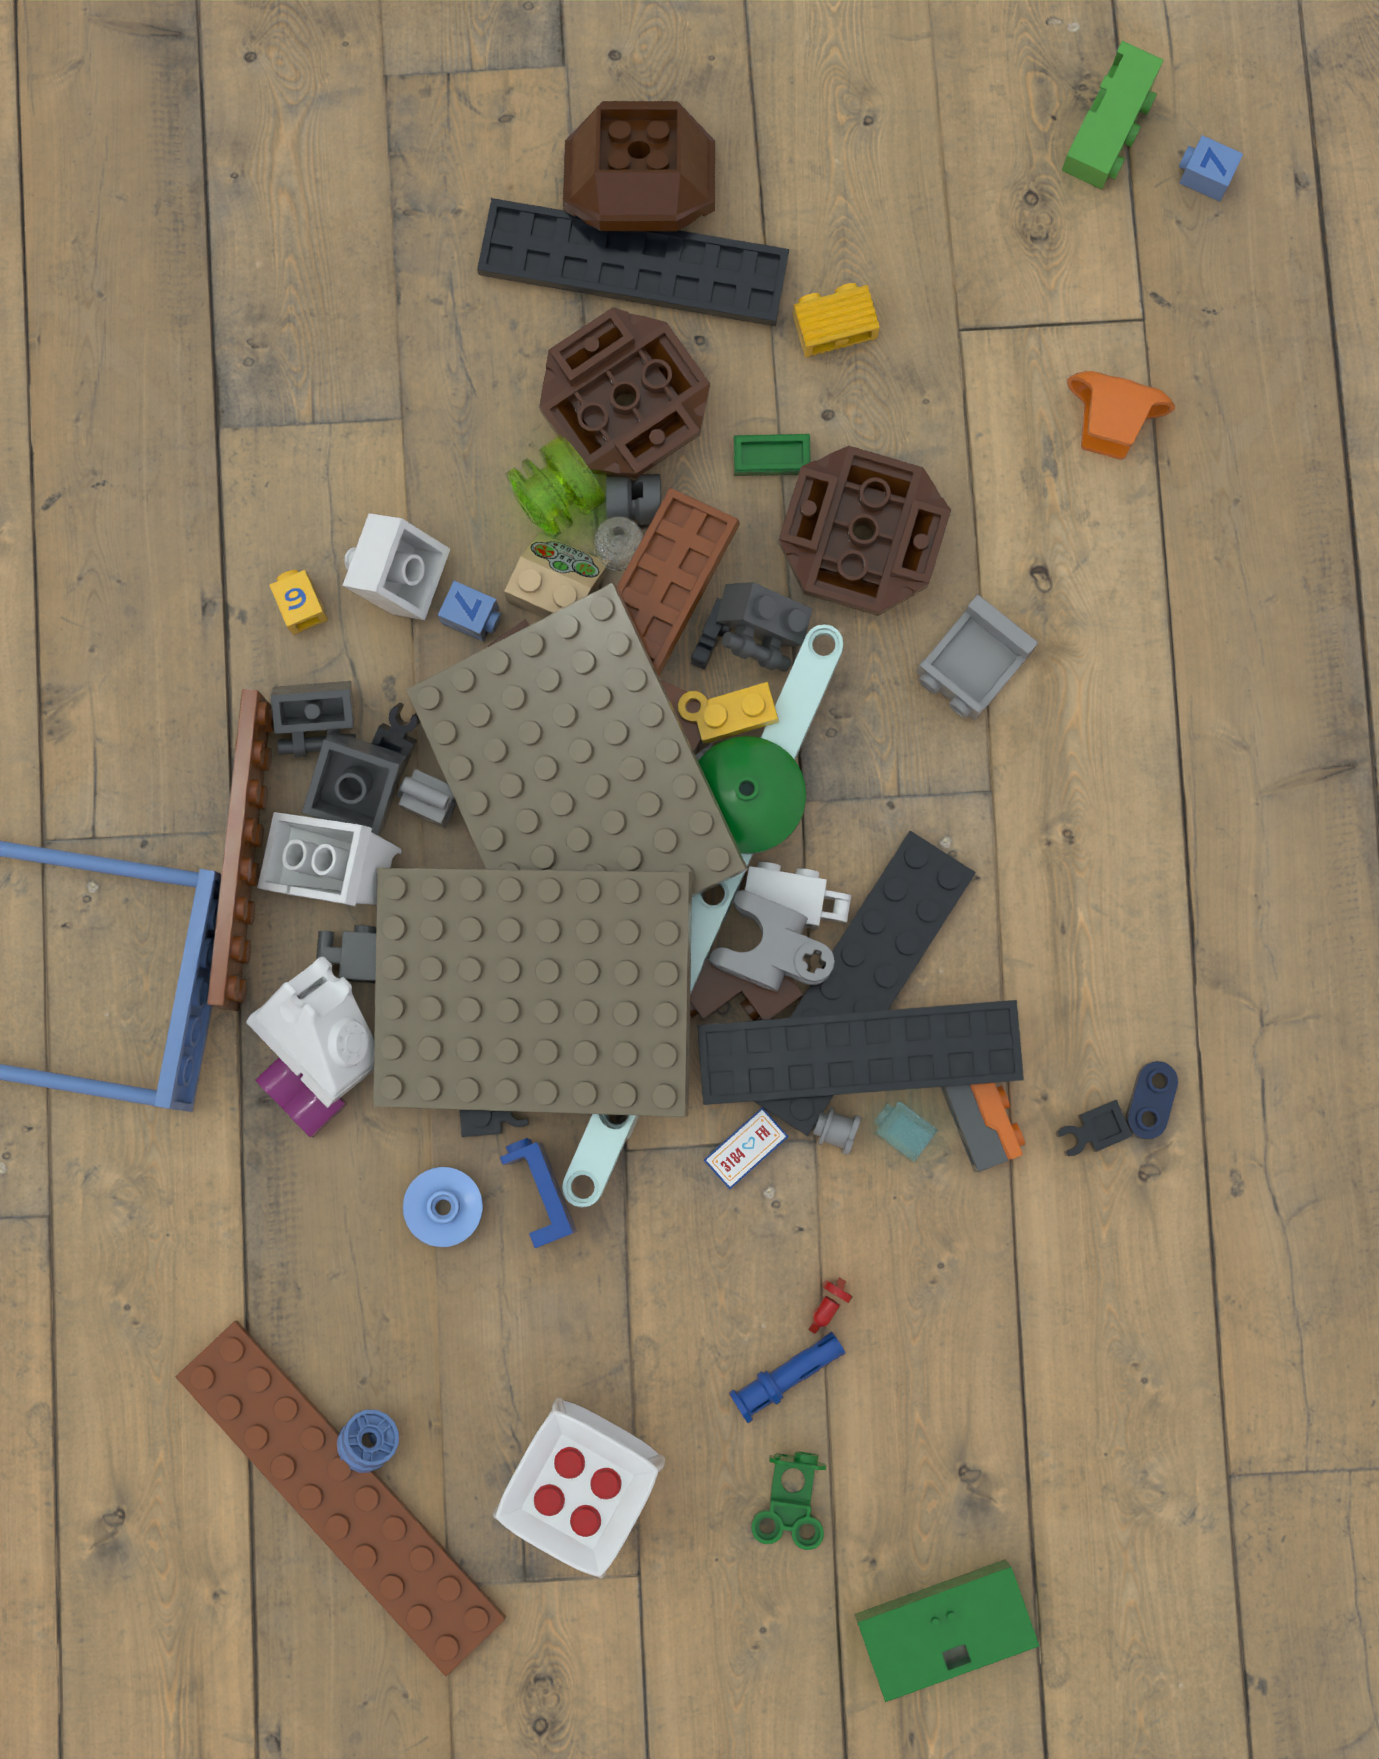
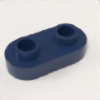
M1155 1061L1144 1065L1139 1070L1126 1113V1122L1131 1133L1140 1139L1158 1137L1166 1129L1178 1087V1076L1175 1070L1165 1062ZM1155 1074H1161L1165 1079V1084L1161 1089L1156 1088L1152 1084V1078ZM1146 1111L1151 1112L1154 1116V1123L1150 1127L1145 1126L1141 1120L1143 1113Z

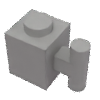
M417 769L414 770L412 777L406 776L403 779L397 793V797L401 798L399 805L403 810L444 829L457 805L447 783Z

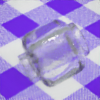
M612 517L601 523L595 532L594 548L596 556L602 565L611 570H626L643 538L642 530L636 522L627 517Z

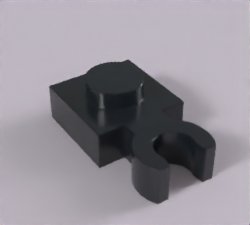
M717 598L702 631V636L691 657V664L704 670L720 637H723L726 632H731L732 630L731 627L716 621L721 603L719 598Z
M398 703L389 713V723L391 726L385 723L378 726L371 744L406 755V761L402 770L403 774L418 741L408 736V733L420 724L417 713H415L410 722L403 721L400 712L404 704Z
M1117 1100L1078 1115L1082 1123L1081 1127L1064 1126L1056 1132L1057 1137L1069 1133L1076 1139L1075 1146L1064 1151L1065 1156L1079 1154L1088 1142H1090L1093 1151L1097 1152L1132 1137V1133Z
M460 1110L462 1137L502 1134L501 1122H508L514 1127H525L529 1125V1119L517 1120L513 1116V1111Z

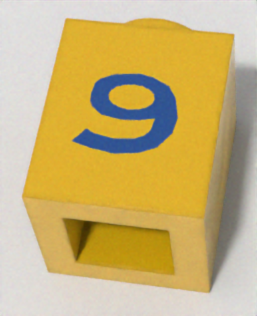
M298 570L284 572L276 578L277 582L269 585L285 624L293 635L328 620L313 582L305 570L300 572Z

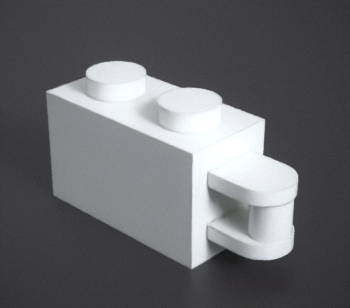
M758 862L757 867L749 866L745 891L805 915L808 920L804 928L817 930L820 920L847 923L851 895L825 890L827 879L819 878L818 871L797 868L796 874L781 872L780 865L769 862ZM823 899L835 900L833 913L822 911Z

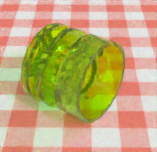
M558 435L538 450L545 466L540 470L528 458L521 462L528 479L515 467L505 473L512 487L513 495L524 513L534 525L541 528L551 539L561 534L560 528L554 519L555 516L565 527L569 528L573 525L571 514L567 509L571 504L585 516L606 501L604 492L586 463L573 446L561 435Z

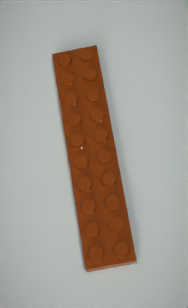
M234 1321L175 1376L445 1676L457 1667L506 1619L505 1614L375 1471L358 1473L349 1469L350 1466L344 1460L341 1461L337 1452L339 1432L238 1321Z

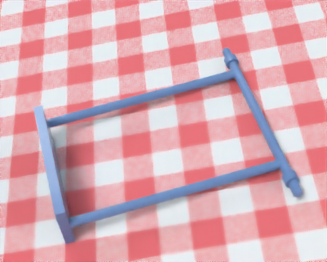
M0 841V857L196 888L157 1090L0 1064V1080L193 1112L213 1007L208 1005L207 1001L222 874L205 869H199V872Z

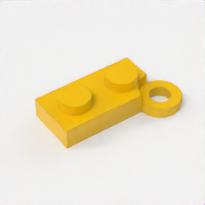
M768 682L711 699H707L701 692L689 691L683 694L678 702V711L681 717L691 723L697 722L704 744L779 722ZM692 700H697L701 703L700 710L696 713H689L687 711V704Z

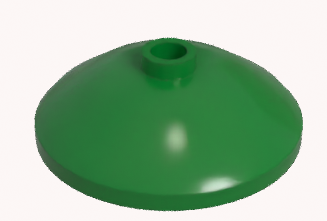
M734 737L716 744L699 759L698 762L741 854H756L770 850L784 842L797 828L805 809V781L796 761L782 747L759 737ZM745 783L751 784L755 790L751 795L744 796L739 791L741 785Z

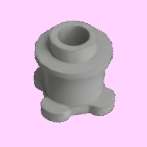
M830 1107L827 1114L820 1112L813 1134L819 1136V1145H822L823 1142L842 1148L841 1153L847 1155L852 1148L861 1117L855 1115L853 1118H849L835 1113L834 1108Z

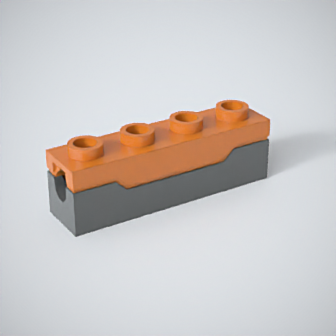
M995 1083L941 1087L974 1172L986 1170L1004 1163L1008 1159L1011 1160L1023 1155L1020 1147L1025 1145V1140L1018 1124H1011L1005 1109L1010 1108V1103L1002 1085L996 1087Z

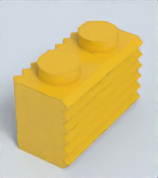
M848 283L838 287L834 294L821 297L820 293L807 294L798 300L799 303L793 305V318L804 357L816 356L819 353L823 354L826 351L830 352L878 338L880 326L868 285L857 287L856 283Z

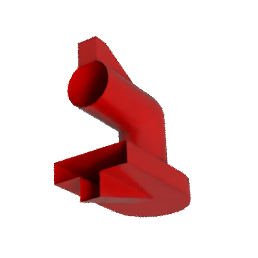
M840 1277L835 1285L826 1279L822 1284L824 1289L847 1303L853 1297L844 1291L846 1281ZM825 1296L819 1307L813 1311V1322L808 1330L815 1334L820 1327L827 1326L839 1309L840 1304Z

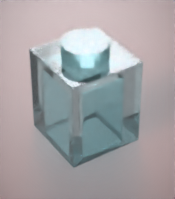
M898 1101L894 1107L887 1103L873 1121L879 1126L873 1134L910 1162L916 1161L938 1131V1129L901 1101Z

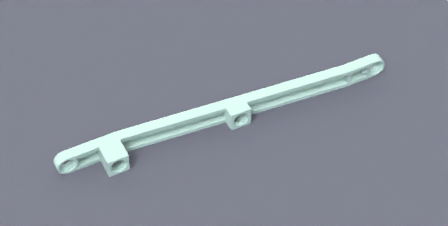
M830 625L815 626L806 635L775 705L779 722L766 726L761 738L782 747L794 760L798 755L842 655L843 638L840 632ZM820 635L830 636L835 642L834 651L826 656L815 653L812 646L815 638ZM748 783L741 785L739 788L740 793L744 796L751 795L755 790ZM741 854L748 867L753 854ZM745 872L719 884L724 889L725 895L722 902L718 905H708L703 901V892L692 897L690 995L721 925L726 920L733 904V898L740 888ZM592 1114L563 1181V1195L568 1202L577 1207H587L600 1199L626 1139H629L639 1118L638 1115H628L625 1122L617 1124L610 1120L608 1114ZM579 1175H586L594 1182V1192L588 1198H579L572 1190V1183Z

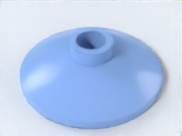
M449 1167L432 1168L421 1173L409 1185L403 1200V1215L411 1233L420 1241L435 1247H450L466 1240L479 1225L483 1211L482 1197L475 1182L462 1171ZM441 1200H447L451 1204V1210L447 1215H440L436 1211V1204Z

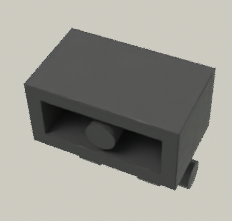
M754 582L725 584L716 621L735 629V634L729 631L726 632L722 637V645L731 649L733 655L743 659L753 658L758 661L761 667L768 670L778 669L786 672L791 666V659L782 655L780 647L802 646L813 609ZM754 638L763 641L762 645L755 643Z
M351 681L273 687L270 696L274 733H292V739L278 740L279 755L294 754L295 757H307V753L320 752L323 741L327 736L306 737L305 731L327 730V735H329L332 731L340 733V729L354 727L355 712ZM345 734L356 738V734Z

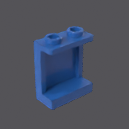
M526 1138L506 1146L508 1154L500 1157L502 1165H511L523 1159L527 1160L551 1221V1225L529 1233L534 1248L577 1232L543 1143H532L531 1139Z

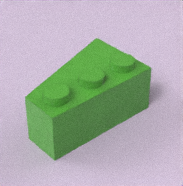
M1124 41L1120 43L1114 62L1100 85V90L1085 116L1062 168L1063 172L1099 189H1103L1108 177L1116 179L1125 161V158L1119 155L1124 145L1132 147L1141 128L1140 125L1136 124L1140 113L1148 115L1155 101L1157 93L1151 90L1164 61Z

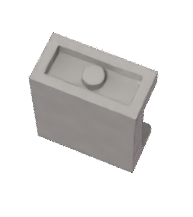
M977 594L963 615L925 660L923 659L916 670V673L920 676L918 681L931 693L937 694L939 691L950 700L948 705L959 716L965 719L970 716L976 721L1034 651L1038 642Z

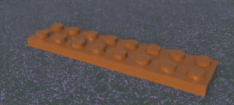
M669 488L617 585L658 676H660L740 525L737 518L672 488Z
M242 689L207 1001L208 1005L230 1011H238L239 1002L244 1003L247 993V980L242 979L243 963L248 964L251 956V941L246 940L247 926L252 925L255 918V902L250 901L252 886H257L259 881L260 867L259 863H255L256 847L261 848L264 837L263 824H259L260 809H265L267 806L268 788L263 786L264 771H269L272 763V749L267 747L268 734L274 733L272 705L258 690Z

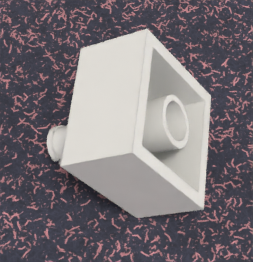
M369 513L357 547L350 548L345 555L344 563L348 571L342 586L390 614L425 620L450 548L402 518Z

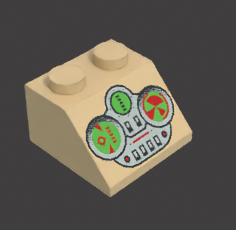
M539 532L521 555L504 592L509 603L545 618L597 591L609 563Z

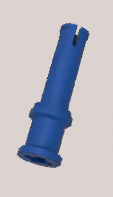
M831 1331L821 1340L798 1353L772 1372L768 1373L767 1370L759 1372L756 1380L738 1392L735 1390L730 1391L729 1395L746 1422L750 1423L753 1421L752 1416L771 1403L779 1404L781 1399L784 1398L783 1393L846 1353Z

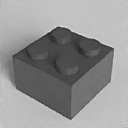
M332 731L323 741L302 813L319 819L367 826L372 828L371 832L379 836L385 828L407 756Z

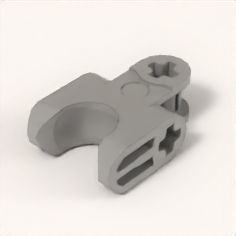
M745 890L735 893L733 903L737 911L755 920L761 929L762 940L755 949L748 952H736L723 947L713 950L708 958L713 967L774 992H778L784 976L808 985L821 984L827 980L834 967L833 953L825 944L802 935L808 920L805 915ZM815 954L820 957L819 964L824 966V969L817 968L814 973L807 971L808 964L803 961V958L810 959Z

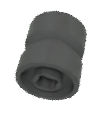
M642 474L636 480H631L630 477L606 475L607 525H629L632 519H637L640 525H650L661 505V475Z

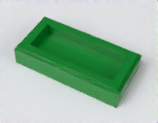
M810 434L734 435L733 437L734 476L799 475L801 466L811 462Z

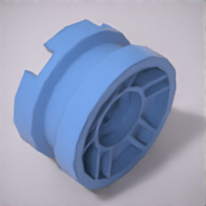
M364 1410L355 1414L341 1429L337 1438V1452L341 1461L344 1460L350 1466L349 1469L358 1473H370L381 1468L395 1454L399 1444V1432L395 1422L387 1414L378 1410ZM368 1434V1439L375 1446L372 1448L365 1447L362 1444L361 1438Z

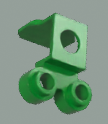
M795 1452L794 1455L776 1453L774 1456L769 1455V1462L775 1464L770 1508L757 1512L751 1522L752 1534L757 1541L763 1544H773L781 1538L783 1531L787 1530L791 1531L794 1543L803 1550H812L821 1544L824 1538L822 1524L816 1517L810 1515L814 1471L826 1470L827 1467L825 1463L818 1462L819 1455L807 1452ZM791 1468L800 1470L805 1477L803 1488L797 1492H789L781 1484L783 1473ZM765 1518H770L775 1523L774 1529L768 1533L763 1532L759 1527L760 1522ZM802 1525H812L815 1528L814 1535L810 1538H803L799 1534Z

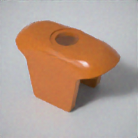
M1095 371L1079 372L1067 379L1069 389L1084 403L1081 448L1087 451L1123 460L1146 419L1166 416L1175 410L1172 399L1160 389L1145 386L1128 379L1109 376Z

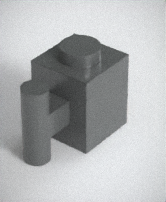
M354 925V932L343 931L342 948L333 947L334 932L318 931L316 960L324 956L331 964H340L339 978L344 977L348 982L375 984L376 927Z

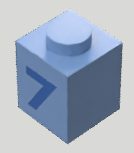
M1202 135L1196 148L1189 145L1178 166L1185 170L1179 183L1220 202L1243 153Z
M453 581L438 613V617L443 625L484 642L488 633L494 634L502 613L498 612L499 605L495 598Z

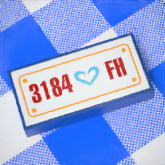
M762 1107L709 1154L704 1161L722 1182L731 1189L789 1136Z

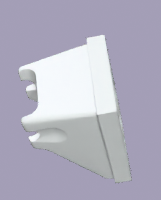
M274 812L257 888L351 906L356 904L377 905V868H390L393 857L396 854H401L402 850L371 832L372 828L367 826Z
M324 956L319 957L313 964L289 982L283 983L270 999L253 1012L246 1021L297 1076L301 1073L303 1074L300 1080L327 1108L374 1071V1037L354 999L352 986L344 977L336 978L333 975L332 964Z

